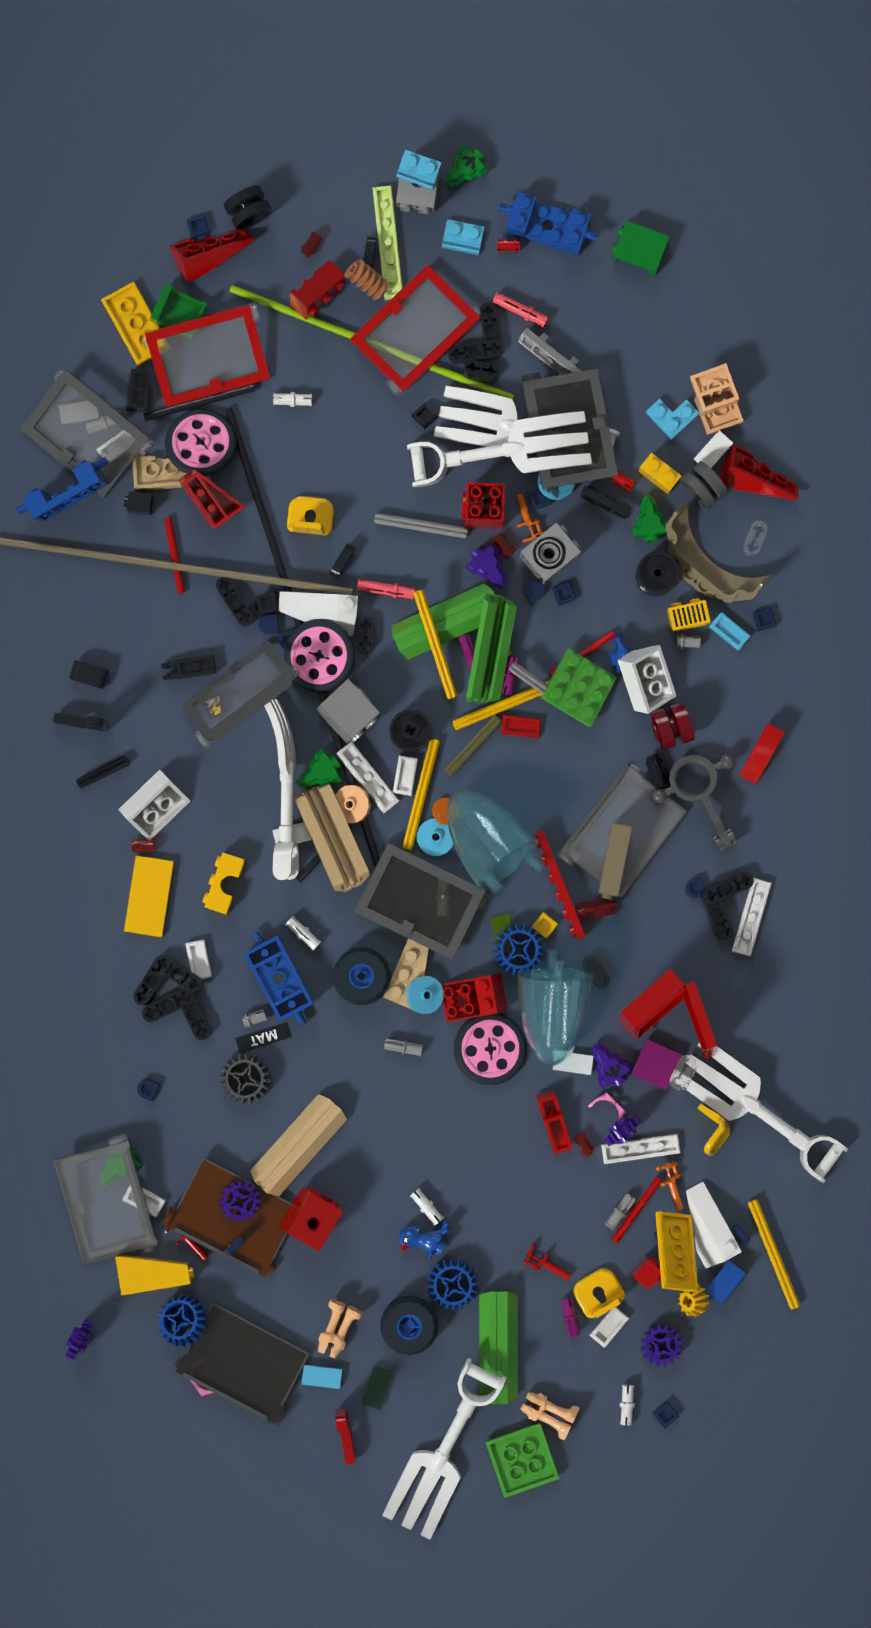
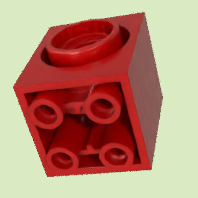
M467 482L466 492H462L461 518L465 519V528L503 529L505 484Z
M302 1186L278 1227L320 1252L343 1211L338 1208L340 1204L325 1196L323 1199L324 1195L310 1186L308 1189Z

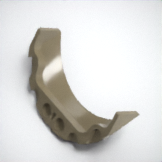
M683 504L667 522L665 532H667L669 555L677 562L679 574L701 594L709 598L721 599L727 603L748 601L755 598L772 579L773 576L771 575L757 578L737 576L714 564L702 552L693 537L688 520V505Z

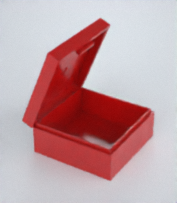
M671 969L620 1012L619 1023L634 1039L637 1038L638 1040L684 1000L705 1059L714 1056L717 1049V1043L695 982L684 985Z

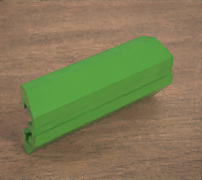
M481 584L429 608L441 645L479 628L484 597L486 593L494 595L490 587L486 584ZM420 613L392 625V636L399 651L407 660L431 650Z
M486 593L484 597L466 702H494L501 698L517 605L501 595Z
M490 1291L479 1295V1367L499 1377L503 1375L507 1377L499 1395L490 1404H509L518 1399V1295L508 1291ZM479 1381V1396L488 1395L494 1391L495 1388Z

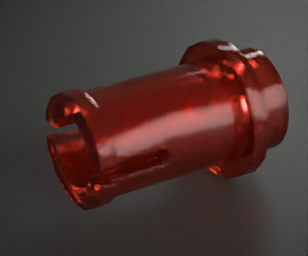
M312 232L305 245L301 246V253L307 257L314 255V250L323 238L316 232Z
M502 533L492 540L502 551V556L508 558L515 553V546H511Z
M136 838V840H132L131 851L135 852V854L138 852L155 853V840L146 841Z
M584 1132L573 1137L582 1152L581 1155H584L585 1158L595 1152L593 1149L595 1147L591 1146Z

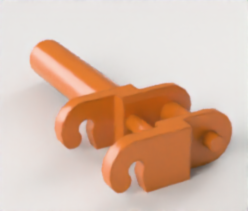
M523 493L518 494L516 499L524 523L517 525V528L528 526L531 532V537L522 541L526 543L527 541L530 542L537 539V536L542 535L545 531L541 530L539 524L541 520L535 519V522H531L532 519ZM533 525H536L538 531L536 534L533 532Z
M672 1161L671 1163L657 1166L655 1169L656 1171L661 1169L667 1170L668 1178L661 1182L660 1186L669 1185L675 1209L679 1211L683 1209L675 1179H679L682 1175L678 1174L676 1168L678 1162ZM670 1168L673 1169V1172H674V1175H673V1176H671V1173H670V1170H669Z

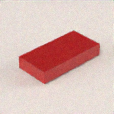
M503 715L501 734L539 739L541 719Z

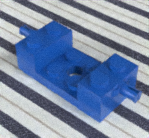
M519 191L512 206L501 203L498 210L509 213L506 233L577 256L585 238L597 241L599 233L588 231L591 214L575 209L572 212L549 206L537 202L536 197ZM550 221L554 227L551 230H545L543 223Z
M104 457L97 462L89 460L76 464V468L72 470L79 484L74 483L68 486L67 491L61 494L59 492L52 496L49 492L35 488L29 491L27 496L23 498L25 503L17 507V511L19 514H22L29 510L34 519L42 522L50 519L109 485L100 469L109 464L108 459Z
M259 931L256 934H251L257 945L243 954L278 1021L280 1022L288 1017L295 1016L299 1025L302 1026L303 1023H307L302 1012L305 1008L314 1004V1001L298 975L279 935L264 941ZM276 973H281L284 976L283 983L276 984L273 981V976Z

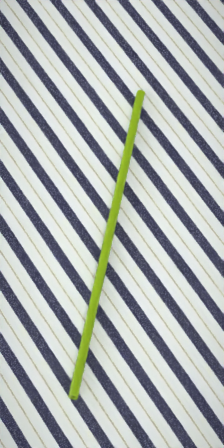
M232 285L230 288L231 293L350 339L355 334L352 331L316 317L310 316L305 320L295 309ZM364 338L372 348L418 365L423 360L370 338ZM434 364L429 369L484 392L514 399L515 395L480 381L467 379L464 375Z

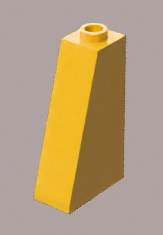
M118 1255L115 1257L121 1295L191 1284L192 1279L195 1278L194 1269L190 1267L188 1262L130 1255Z

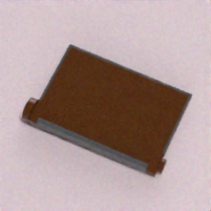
M203 1157L176 1209L170 1206L162 1224L265 1277L266 1273L269 1275L272 1273L275 1264L272 1262L287 1235L278 1226L292 1203L280 1196L267 1194L260 1186ZM238 1180H241L243 1185L248 1181V1187L254 1185L253 1192H259V1195L256 1196L257 1199H261L260 1203H256L259 1210L254 1209L255 1216L249 1215V1221L242 1218L241 1223H239L238 1218H235L232 1222L230 1215L228 1217L224 1216L226 1210L220 1211V1208L224 1206L219 1203V1200L223 1199L220 1192L225 1193L224 1186L230 1188L231 1181L235 1185H237ZM238 1188L239 1192L243 1194L249 1193L245 1189ZM232 1191L227 1196L226 1203L231 1201L233 1197ZM238 1196L236 1197L237 1201L234 1202V1204H239L240 1206H242L243 1201L245 1199H241ZM253 1200L248 1202L246 1206L247 1211L251 1208ZM230 1209L233 1213L241 1214L240 1210ZM241 1236L245 1241L244 1244L230 1256L227 1255L224 1250Z

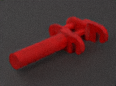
M183 1235L176 1243L178 1245L184 1240L203 1261L209 1256L197 1242Z
M533 1242L526 1254L528 1256L527 1260L524 1259L523 1261L525 1262L524 1266L529 1265L536 1272L540 1270L539 1266L542 1264L546 1269L568 1280L571 1273L546 1260L550 1251L546 1252L543 1259L531 1253L536 1244ZM531 1257L539 1261L537 1265L529 1261Z

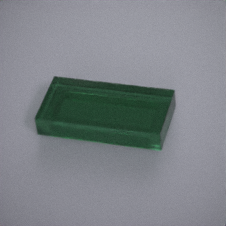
M373 1366L361 1404L380 1410L392 1374L391 1371Z

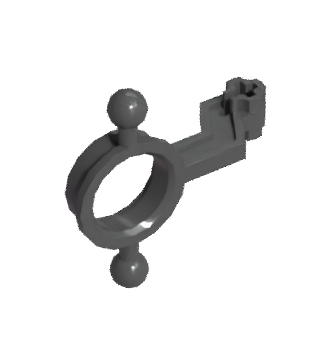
M724 754L719 762L712 764L708 759L700 755L682 757L673 765L670 771L669 781L671 786L664 790L656 789L653 791L652 800L657 804L665 802L667 796L675 793L685 801H700L717 835L713 837L715 845L720 853L738 843L730 829L725 831L722 821L708 796L713 793L717 785L716 771L722 768H732L735 764V758L731 754ZM687 765H700L710 775L708 788L700 794H687L677 785V775Z

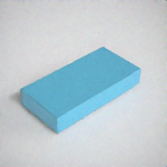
M722 612L709 626L710 629L737 651L750 638L746 631Z
M304 1364L302 1385L340 1389L342 1369Z

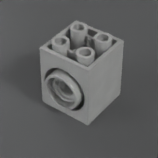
M440 170L433 190L416 186L414 183L399 178L396 205L400 207V211L411 212L412 209H415L419 213L430 215V212H435Z
M555 523L520 552L522 561L543 586L577 560L581 553L579 550L581 549L580 545L574 539L570 540L567 535L569 533L562 524L559 526ZM551 553L553 558L547 559L544 557V554Z
M349 679L316 709L319 715L346 743L350 740L354 743L364 733L362 729L364 727L369 729L378 720L376 716L380 713L372 705L369 697Z

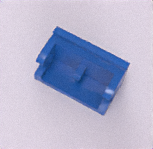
M729 1260L705 1291L718 1302L724 1304L747 1274Z

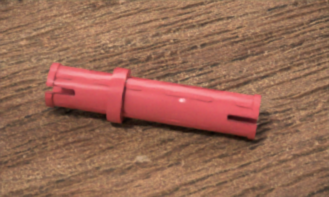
M497 292L493 299L494 304L524 317V320L527 322L530 320L544 328L549 316H545L535 311L534 307L530 306L529 308L500 292Z
M359 579L357 591L414 600L413 592H415V587L400 586L399 583L387 584Z

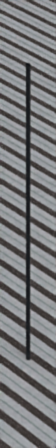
M227 408L225 412L237 435V449L279 577L288 579L233 409ZM283 586L284 592H292L291 587ZM293 618L296 628L303 624L302 620ZM307 636L302 639L304 647L310 646ZM315 668L311 669L313 680H315L319 676V671ZM318 692L320 701L323 703L327 699L326 692ZM328 724L336 750L339 752L344 748L341 738ZM340 760L347 784L356 785L352 773ZM366 817L360 823L376 868L380 856ZM384 872L380 884L392 916L398 914Z

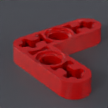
M347 1408L336 1409V1426L338 1433L341 1434L346 1465L356 1463Z

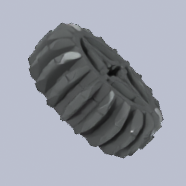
M248 1052L245 1053V1058H242V1054L238 1053L239 1060L231 1056L230 1058L233 1063L225 1061L228 1069L221 1068V1071L226 1074L219 1075L220 1079H225V1082H221L220 1086L226 1085L227 1087L222 1092H230L227 1096L228 1099L234 1095V1103H237L239 1098H241L242 1105L245 1104V1099H248V1103L252 1104V1097L258 1102L260 1100L258 1094L263 1097L266 1095L262 1089L269 1090L270 1088L265 1085V1082L269 1083L271 1079L265 1078V1076L270 1075L271 1072H264L263 1069L267 1068L268 1065H260L263 1061L262 1058L256 1062V1054H253L252 1058L249 1059ZM239 1063H248L244 1072H237L232 1069ZM253 1066L259 1070L261 1082L253 1078ZM248 1072V1078L251 1081L243 1084L239 1076H244ZM230 1076L238 1080L237 1092L230 1084ZM247 1085L259 1087L252 1094H242Z

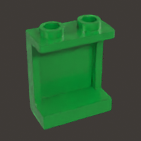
M626 221L625 226H620L617 235L620 237L618 244L614 243L611 254L614 255L613 261L621 260L648 270V274L655 276L669 236Z
M165 283L149 321L162 327H167L203 317L208 312V308H206L207 302L196 300ZM200 328L179 335L191 340L193 335L197 337Z

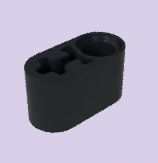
M74 660L69 679L104 689L109 670Z

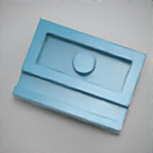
M405 150L396 177L433 190L442 162Z
M447 219L442 248L479 255L484 227Z

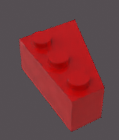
M328 260L317 269L309 281L305 279L301 283L303 286L299 290L293 289L290 291V306L305 320L310 316L314 317L319 312V307L323 303L325 305L329 303L333 297L332 295L336 291H341L346 285L345 273L331 260Z
M194 469L178 480L206 522L213 529H216L245 508L244 505Z

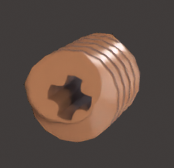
M362 259L352 263L345 272V277H351L350 281L352 283L356 281L355 285L357 287L361 286L363 292L367 290L366 294L368 296L372 295L373 300L380 298L387 287V280L381 277L379 273H376L373 268L371 269L368 264H365Z

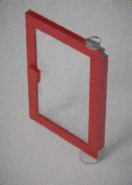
M427 265L350 338V341L389 379L386 382L387 387L397 397H400L481 319L479 316L481 312L475 305L470 307Z
M255 303L144 333L145 337L142 338L145 349L149 348L166 407L270 379L255 325L256 322H260Z

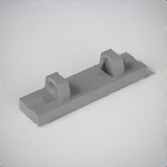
M528 328L523 331L518 342L559 375L581 372L576 367L579 362L576 357L573 356L568 361L547 344L548 335L543 333L538 337ZM583 381L571 384L574 387L578 388Z

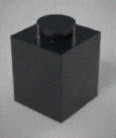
M129 491L128 496H125L124 507H127L128 513L151 516L154 497L148 493Z

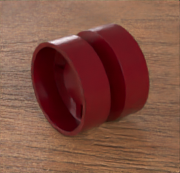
M683 702L670 706L671 717L667 716L663 708L651 712L652 729L656 740L659 741L663 750L676 747L675 735L678 736L682 744L695 740L693 727Z

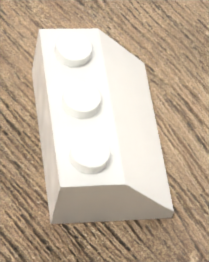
M660 645L631 651L618 659L634 711L649 714L676 697Z
M159 770L118 810L150 841L190 800Z

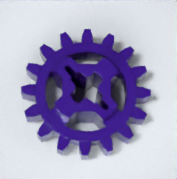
M638 1115L630 1119L623 1117L608 1128L610 1133L603 1140L608 1146L615 1142L622 1144L637 1133L635 1128L642 1121Z
M238 1180L237 1185L231 1181V1187L224 1186L226 1192H220L223 1199L219 1200V1203L224 1205L220 1208V1211L226 1210L224 1216L228 1217L230 1215L232 1222L235 1218H238L239 1223H241L242 1218L249 1221V1215L255 1216L254 1209L259 1210V1207L256 1205V1203L261 1202V1199L256 1198L259 1192H253L255 1186L248 1187V1181L244 1185L241 1184V1180ZM238 1188L245 1189L249 1193L243 1194L239 1192ZM232 1191L233 1197L231 1201L226 1203L227 1196ZM239 1196L241 1199H245L242 1206L234 1204L237 1201L236 1197ZM253 1200L251 1208L247 1211L246 1206L248 1202ZM230 1209L240 1210L241 1214L233 1213Z
M85 1319L80 1328L75 1327L66 1342V1345L69 1347L65 1355L66 1358L74 1361L79 1352L82 1354L85 1352L93 1337L89 1332L94 1323Z
M657 1324L655 1330L649 1327L651 1332H644L646 1339H641V1342L645 1344V1346L641 1347V1351H646L643 1355L644 1358L650 1357V1364L656 1361L657 1367H659L660 1363L667 1367L668 1361L674 1364L673 1358H680L677 1352L683 1351L681 1347H678L683 1343L682 1340H677L680 1334H673L675 1329L672 1327L668 1330L667 1324H664L663 1328ZM657 1333H664L663 1336H655ZM671 1338L674 1340V1349L670 1347ZM656 1341L660 1343H663L665 1341L664 1344L667 1347V1349L662 1347L659 1349V1346L657 1345ZM649 1342H651L654 1347L652 1353L649 1350ZM663 1354H668V1355H669V1356H667V1357H665V1358H658V1357H660V1355H663Z

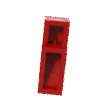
M768 723L765 725L739 774L740 777L754 784L758 782L784 731Z
M554 1089L535 1095L554 1154L573 1149Z

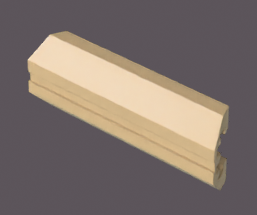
M330 784L316 785L300 792L293 799L334 890L346 892L362 885L370 876L369 870Z
M318 1094L250 1170L254 1182L263 1188L267 1194L280 1196L346 1122L347 1119L343 1111L329 1098Z

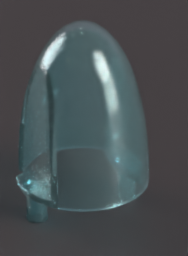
M459 790L450 797L446 810L449 833L464 868L479 889L489 887L493 895L499 893L504 888L500 881L511 875L526 862L535 874L540 873L545 868L535 855L538 849L536 846L538 844L537 840L500 803L485 794L473 790Z
M547 949V966L537 969L530 968L531 973H528L527 969L518 971V1003L522 1027L532 1052L542 1063L548 1066H556L564 1062L572 1054L581 1038L590 1008L593 975L586 971L565 968V960H560L559 963L560 950L554 949L553 955L552 949Z

